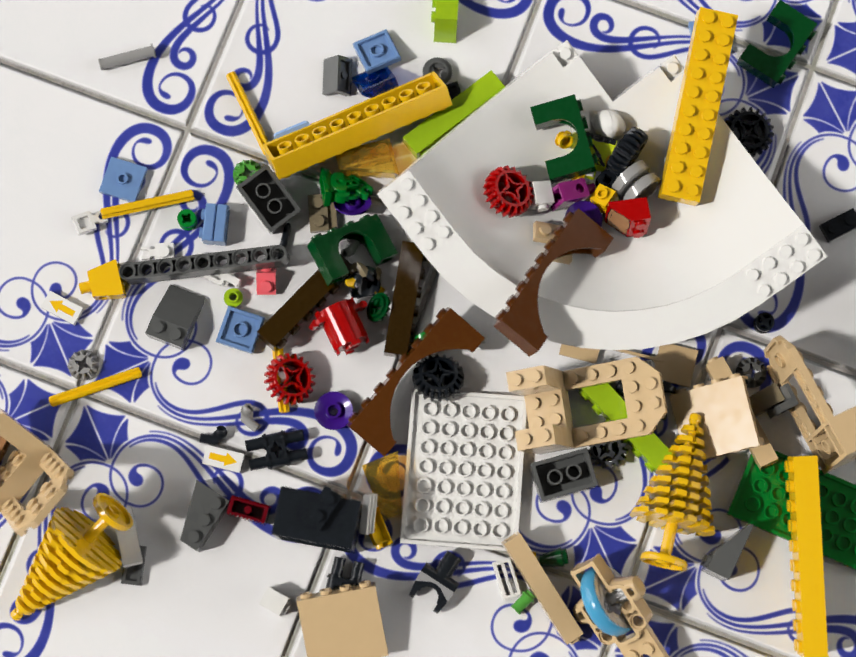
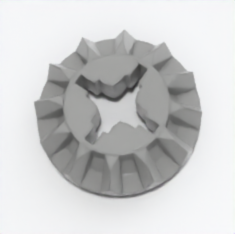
M81 349L74 352L69 358L67 367L74 378L88 380L97 373L99 361L94 353ZM86 359V364L90 368L83 367L80 370V366L76 362H83Z

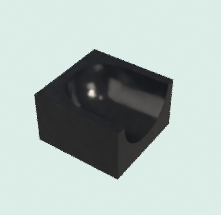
M281 486L272 529L274 537L279 540L355 554L361 520V501L342 498L321 531L304 521L303 518L320 493Z

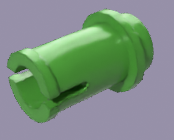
M528 589L525 592L523 591L519 599L511 605L519 615L531 602L534 603L533 600L536 598Z

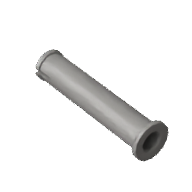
M150 44L151 46L98 59L100 68L104 70L150 57L156 58L154 46Z

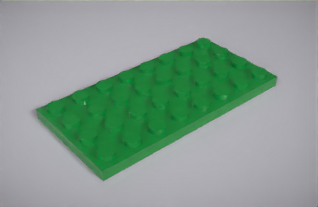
M775 451L779 458L778 462L760 470L750 454L726 515L751 524L787 541L792 540L791 532L788 531L787 525L788 520H791L790 512H787L786 506L787 500H790L789 492H786L785 482L788 480V472H785L784 467L787 455ZM818 469L823 556L856 570V485L832 474H824L822 470Z

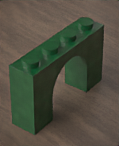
M779 0L766 21L782 30L788 36L790 51L785 55L775 57L767 55L749 43L736 63L772 88L777 83L781 85L787 76L784 74L786 69H792L797 61L794 59L797 54L801 56L807 47L804 43L807 39L811 41L817 32L814 30L817 26L816 22L782 0Z
M575 94L530 107L537 130L557 124H564L572 127L578 134V142L573 151L565 156L545 161L551 184L596 172L595 165H598L596 153L591 154L590 147H593L590 135L586 136L585 129H588L585 117L581 118L580 111H583L581 100H576Z
M370 214L365 215L357 222L349 221L344 224V227L339 229L334 227L324 235L321 233L311 237V241L307 245L327 286L344 280L349 274L339 253V242L342 240L354 239L361 242L367 248L376 267L393 260L398 254L378 214L372 216Z

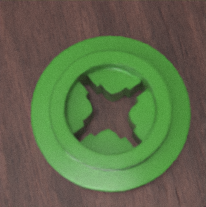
M252 159L237 163L233 170L235 183L239 185L247 179L246 176H242V174H245V168L249 172H253L250 174L251 176L261 169V166Z

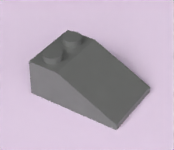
M170 284L155 310L145 334L149 338L184 351L206 298Z
M749 524L742 527L708 553V555L705 554L700 564L703 566L701 571L721 581L729 580L753 525Z

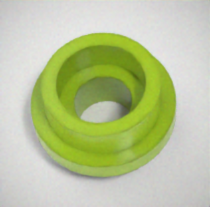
M231 288L225 292L224 301L228 306L238 307L243 301V295L240 290ZM235 294L237 298L233 301L230 300V296Z

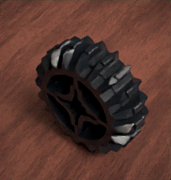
M743 107L741 112L735 110L734 115L730 114L729 120H726L725 123L733 133L734 126L737 127V131L740 133L738 140L752 157H755L756 153L761 155L763 150L769 148L767 144L772 143L771 138L774 136V133L771 130L774 127L773 125H768L771 119H764L766 113L760 115V110L757 109L756 112H753L752 107L747 112ZM744 120H751L753 122L746 123ZM758 126L762 130V138L759 137L760 134L757 132ZM753 128L751 134H747L745 137H743L747 130L750 131V129ZM748 141L752 144L755 143V145H746L744 142Z
M637 127L627 131L609 157L606 168L612 174L619 177L622 172L636 161L647 143L648 135Z
M436 353L435 357L428 355V359L422 358L421 362H417L416 368L413 370L412 381L418 395L423 394L424 400L429 397L431 402L434 399H438L440 403L442 399L448 402L449 397L455 398L456 393L459 394L461 392V388L464 386L463 380L465 375L462 366H459L458 361L453 362L452 356L446 358L444 354L440 357Z

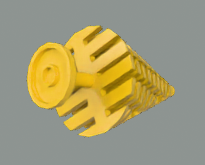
M697 413L690 414L689 424H685L681 429V432L688 435L680 434L676 437L674 441L680 446L671 445L668 452H672L671 455H665L662 460L663 464L667 463L668 465H660L655 472L657 476L654 475L649 480L651 486H646L643 490L645 496L639 498L636 503L638 507H634L629 514L632 518L637 516L636 520L641 523L649 522V526L661 527L664 530L660 552L644 551L640 556V560L652 566L674 571H686L688 567L685 560L672 556L676 532L685 535L696 532L695 536L704 537L715 534L714 525L709 526L714 521L713 514L710 515L712 505L708 498L711 497L710 489L706 487L710 484L709 477L707 475L702 476V474L708 472L707 464L703 465L702 462L707 459L704 451L700 450L705 448V442L698 438L704 436L703 429L699 427L702 417Z
M106 493L96 494L93 498V506L100 516L96 522H93L76 510L71 511L67 507L54 510L33 563L29 568V574H27L24 580L25 585L21 587V596H18L15 601L17 608H14L10 613L12 619L19 621L24 614L31 615L35 613L36 609L41 610L46 605L66 597L67 594L69 595L77 591V589L92 584L100 578L102 579L120 569L122 566V561L119 560L121 555L113 546L115 545L114 542L104 532L109 525L119 531H127L133 526V519L130 513L119 501Z

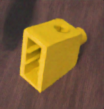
M115 259L87 271L89 281L79 283L81 294L92 292L95 300L127 298L123 279L119 275L120 265Z

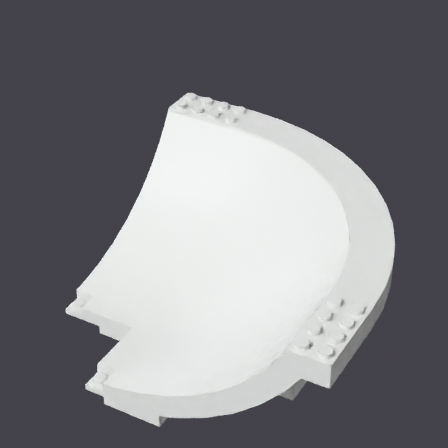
M566 40L512 80L505 88L457 125L398 177L379 190L377 195L443 278L470 302L495 318L502 309L506 308L505 302L517 292L515 290L516 286L526 279L525 273L531 266H535L536 262L534 260L546 250L544 248L546 243L533 241L534 222L540 221L563 225V218L569 208L553 212L551 206L547 211L543 212L528 208L520 216L509 218L507 215L502 217L501 212L496 214V209L490 208L491 203L486 202L488 197L483 195L484 191H486L483 186L486 183V177L490 175L489 173L498 167L503 168L507 165L509 168L515 166L516 171L521 170L522 175H527V181H550L545 161L565 156L576 147L578 134H571L573 143L567 149H562L555 144V139L559 132L569 131L571 133L570 126L557 124L537 130L530 107L575 94L576 100L584 99L583 112H589L591 132L589 133L597 134L591 122L594 112L601 110L617 112L622 117L626 126L623 136L633 127L640 128L648 135L647 143L635 162L643 160L650 168L649 173L654 172L662 180L685 68L675 54H673L647 75L641 77L615 98L611 99L569 41ZM718 113L700 203L692 206L658 198L659 185L654 193L647 198L651 221L647 235L640 238L623 235L605 223V214L601 213V228L610 234L613 240L605 252L596 258L588 254H572L570 265L552 262L547 267L542 276L538 291L540 321L544 333L548 336L546 340L580 348L632 350L674 344L704 335L735 321L765 302L828 256ZM623 136L617 140L616 146L623 138ZM596 171L593 180L584 178L586 184L591 182L595 184V180L601 172ZM557 182V183L551 184V185H552V188H553L554 186H556L558 183H561V182ZM618 196L619 200H623L624 196Z

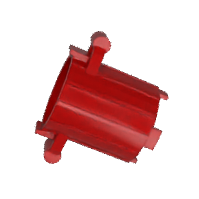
M351 297V299L334 303L320 312L316 311L314 315L317 320L311 322L309 329L314 331L317 328L323 327L337 356L342 351H345L346 355L354 352L355 348L360 346V343L365 341L368 344L370 342L357 313L364 311L367 302L361 301L356 304L353 297Z

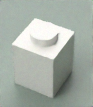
M533 181L529 185L533 188L531 193L534 195L531 200L533 203L529 207L530 210H537L538 212L547 211L555 203L551 181Z
M271 587L267 588L259 602L261 606L279 616L282 613L286 614L291 606L289 603L290 598Z

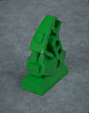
M321 167L319 185L324 207L330 206L333 202L345 203V201L358 198L368 200L369 195H373L374 188L353 174L350 176H345L340 172L331 174L327 168Z

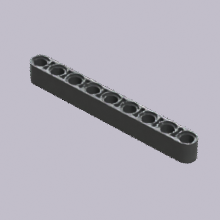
M282 245L263 246L125 263L120 267L119 275L128 284H143L283 267L289 263L290 255ZM278 253H284L281 259H276ZM260 255H265L262 261H257ZM246 257L244 263H238L240 258ZM227 259L225 265L219 266L222 260ZM208 262L205 268H201L202 263ZM185 264H190L187 270H182ZM167 266H171L170 270L164 273V269ZM152 268L151 273L145 275L146 270ZM129 271H133L130 277H126Z

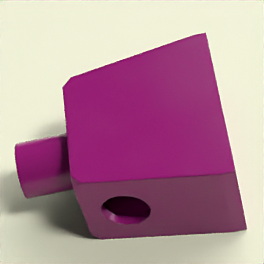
M584 178L558 183L552 188L555 201L551 205L552 212L570 207L575 202L585 201L595 191V184L593 182L586 184Z

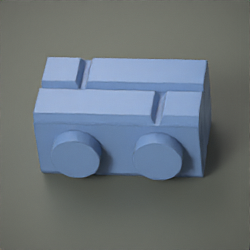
M206 203L205 209L202 208L201 220H204V224L199 229V238H202L203 244L226 246L230 215L229 205Z

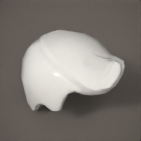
M601 110L593 113L594 117L591 119L597 135L616 140L623 136L626 126L622 117L617 112Z

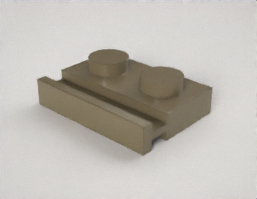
M321 194L307 195L310 233L328 232L330 229L338 227L334 202L330 206L324 207Z

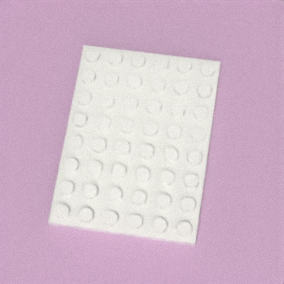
M412 388L400 543L506 551L501 542L514 533L519 532L524 452L517 449L515 431L526 428L527 412L524 396L460 392L459 394L456 393L455 398L449 397L448 402L442 399L439 403L438 399H434L431 402L429 397L424 400L423 394L418 395L417 389Z

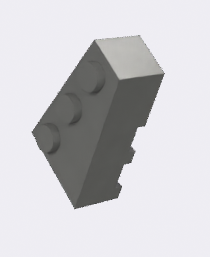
M197 480L180 540L200 552L226 513L230 501Z

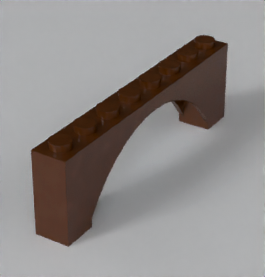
M579 208L573 213L569 211L563 218L564 224L559 225L554 231L555 237L545 244L544 248L546 250L544 253L541 252L534 260L536 262L535 266H531L525 273L526 279L516 286L515 290L517 292L515 295L512 294L505 302L506 308L502 309L495 317L497 321L493 327L529 357L538 352L548 338L544 333L538 310L539 286L547 267L555 259L571 254H588L596 258L605 252L613 240L610 234Z
M449 307L446 309L442 308L436 315L438 319L433 324L429 323L422 338L418 337L412 343L410 352L408 354L405 352L399 358V365L396 368L392 367L387 372V379L383 383L379 382L373 389L375 393L370 398L366 397L360 405L362 408L359 412H354L348 419L349 423L347 425L384 457L397 443L392 435L390 409L395 389L406 371L422 358L439 351L466 349L473 353L485 339L484 336Z

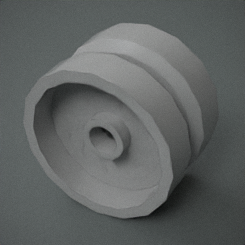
M639 160L620 174L612 184L611 189L615 190L619 197L624 196L623 200L649 198L658 188L661 180L654 172L649 173L650 168L643 160Z

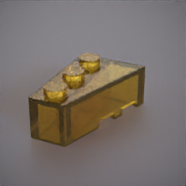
M390 138L364 144L358 148L349 149L339 156H335L339 172L345 176L353 174L357 177L367 176L381 179H395L399 176Z
M397 451L362 465L372 493L378 494L377 506L384 522L402 515L399 455Z

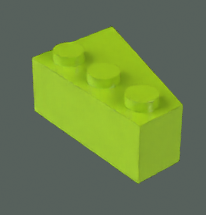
M432 0V8H436L431 13V22L435 23L434 42L456 43L459 0Z

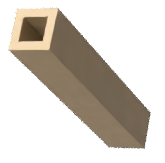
M716 356L707 361L708 364H706L705 369L711 380L722 378L724 381L729 379V375H732L723 356L720 358ZM754 414L759 437L764 438L765 445L750 448L749 451L758 468L762 470L778 462L779 458Z
M514 533L502 541V545L563 642L567 645L578 642L581 639L580 636L584 633L521 533Z

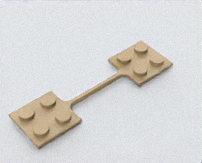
M561 344L559 355L596 364L601 349H588ZM669 344L660 346L655 357L628 350H613L652 360L655 363V369L661 372L662 380L690 388L698 350Z

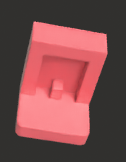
M277 267L257 270V295H276Z

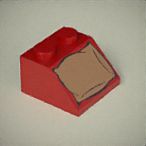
M647 197L608 202L605 223L627 237L640 238L647 235L651 221Z

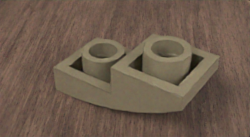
M776 383L749 397L755 416L785 401Z

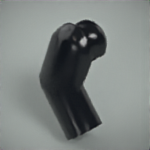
M220 425L212 434L201 433L200 443L219 444L227 436L226 427Z

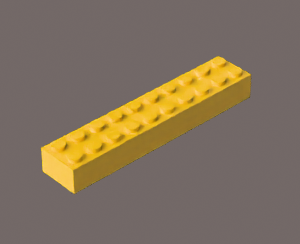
M700 7L696 13L658 194L660 199L692 206L700 203L738 15Z
M433 71L316 121L307 127L267 142L262 147L269 165L280 180L288 178L298 171H304L317 163H323L328 158L339 156L349 149L358 148L363 143L374 141L379 136L392 133L400 127L411 125L414 121L427 118L430 114L437 111H443L451 106L452 102L446 84Z
M787 456V460L784 462L785 472H788V480H786L785 486L786 492H789L790 500H787L786 506L791 520H788L787 525L792 537L788 544L789 551H792L793 559H790V571H793L794 579H791V591H794L795 599H792V611H795L796 619H793V631H796L797 639H794V650L801 657H828L818 456Z

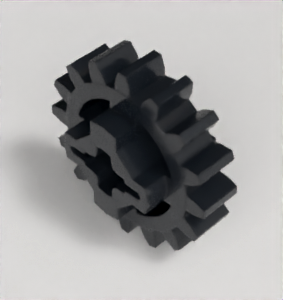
M623 440L610 442L607 452H605L607 443L591 445L588 450L592 454L590 459L596 460V466L602 463L603 469L607 465L610 469L615 465H620V460L624 461L627 458L624 454L629 452L625 448L629 443ZM607 456H610L611 458L614 457V459H610V460H609V459H605V458H606Z

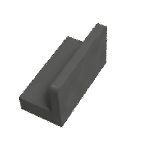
M341 55L324 59L322 94L325 96L333 93L343 96L351 95L352 59Z
M789 383L779 388L785 401L767 412L770 419L799 404Z

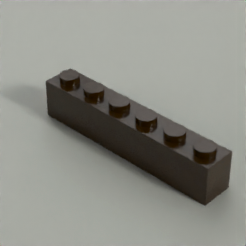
M402 241L384 349L385 356L400 358L405 352L408 354L412 349L410 337L415 335L416 324H413V319L418 317L419 311L416 300L421 298L422 292L419 282L424 280L425 274L422 263L427 261V258L414 242Z
M340 254L349 271L352 264ZM318 269L257 331V336L273 351L277 348L282 349L288 342L286 339L291 334L294 336L301 329L300 325L304 321L308 322L313 317V312L317 307L319 309L322 308L327 302L326 298L330 294L334 295L340 289L339 285L343 281L350 279V272L344 280L327 286Z

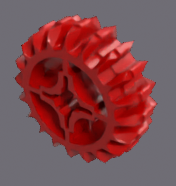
M508 165L503 168L498 167L489 173L490 175L486 177V183L483 186L486 190L483 195L488 197L486 202L491 203L490 208H495L496 214L501 212L502 217L508 215L509 218L520 216L526 212L533 203L531 200L534 197L531 193L533 188L529 186L532 181L526 180L527 175H522L521 170L516 171L515 166L509 168Z
M289 353L284 354V356L279 355L277 359L271 360L272 365L269 364L266 367L268 371L264 373V376L269 378L264 381L265 384H269L266 391L272 390L273 393L270 397L277 396L276 402H280L283 399L284 405H287L289 402L291 405H295L296 402L300 404L303 402V399H308L309 394L313 392L311 387L315 386L316 383L312 379L316 375L310 373L314 368L307 367L309 361L302 362L303 356L297 359L296 354H292L291 357ZM283 365L293 366L296 368V370L292 371L288 367L285 368ZM277 375L280 377V384L278 383ZM294 375V376L292 377V379L290 380V382H288L287 384H285V383L288 381L289 376ZM290 388L292 391L294 390L296 393H288L283 389Z

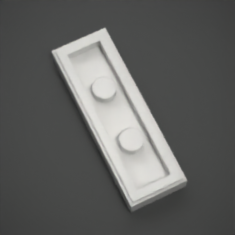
M132 506L126 507L133 519V526L127 531L116 529L124 568L143 564Z

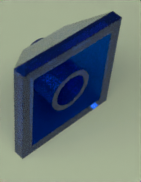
M388 67L368 75L365 71L352 77V82L362 96L368 98L375 97L399 86L396 77Z

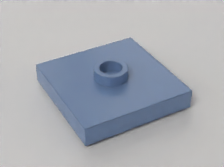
M387 29L353 43V47L367 75L401 61V56Z
M111 156L99 192L128 202L137 201L148 169L147 167Z
M228 306L216 343L253 354L258 340L257 331L263 326L265 317Z

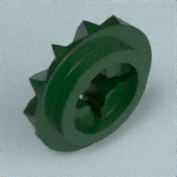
M380 292L370 299L367 306V317L370 321L377 323L378 321H383L384 317H387V312L391 310L389 308L391 304L390 296Z

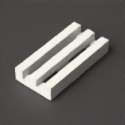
M369 493L363 495L360 534L374 533L378 494Z
M511 557L493 562L492 566L503 601L521 596L522 592ZM508 562L517 593H513L504 563ZM497 565H501L510 595L506 596Z

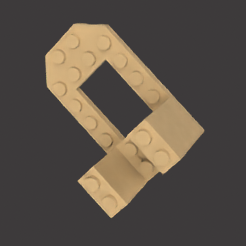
M781 335L773 338L763 350L765 358H769L770 365H767L768 374L773 383H776L779 388L789 383L799 403L791 408L789 412L812 454L818 456V464L822 472L826 474L856 460V406L834 416L831 405L826 403L823 397L822 389L816 385L813 379L812 371L806 367L802 353L797 351L796 347ZM793 376H795L821 423L818 429H816L814 421L807 415L806 406L797 397L796 388L789 382Z
M639 357L566 371L541 365L506 372L509 392L523 395L525 398L529 429L515 431L517 449L521 452L541 455L652 435L660 420L668 412L661 372ZM622 381L627 418L573 427L568 395L569 390Z
M0 408V436L18 449L9 455V461L5 466L0 467V512L15 533L22 537L27 534L28 528L35 529L62 499L68 490L66 482L68 479L71 480L75 472L48 444ZM45 471L51 480L41 486L40 493L36 498H32L27 503V509H25L20 502L21 498Z

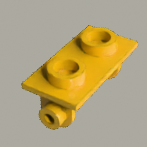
M377 507L374 533L369 534L373 547L380 550L392 544L393 541Z

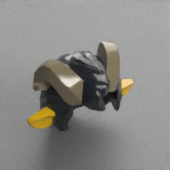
M355 262L350 266L349 272L351 276L350 279L345 280V283L349 287L351 297L359 299L364 296H374L375 293H383L385 291L381 287L380 282L381 268L376 267L374 269L360 262Z

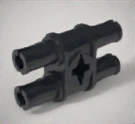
M281 430L278 433L268 435L265 433L260 438L245 440L247 452L264 449L267 452L263 457L249 459L250 470L263 468L272 470L275 467L290 466L293 462L307 460L306 448L289 451L286 447L289 443L305 440L303 430L290 432ZM275 442L279 448H282L279 451L278 457L272 452L275 448Z
M335 556L331 573L327 575L326 588L335 590L337 589L335 586H341L342 583L351 584V586L359 585L365 563L354 561L350 578L343 579L342 574L346 559Z

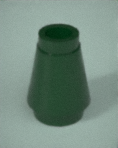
M560 547L539 555L541 567H564V565L569 564L566 548L561 549Z

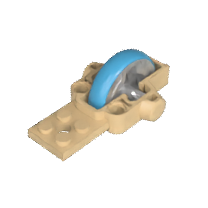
M600 553L582 563H578L570 571L580 587L582 597L574 605L573 614L579 623L591 626L601 643L605 645L616 643L624 657H643V654L650 657H669L648 624L652 619V611L643 598L646 589L643 581L638 576L622 577L619 572L606 564ZM632 629L634 630V633L625 636L626 633L630 632Z

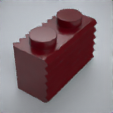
M232 495L227 514L265 526L271 507Z

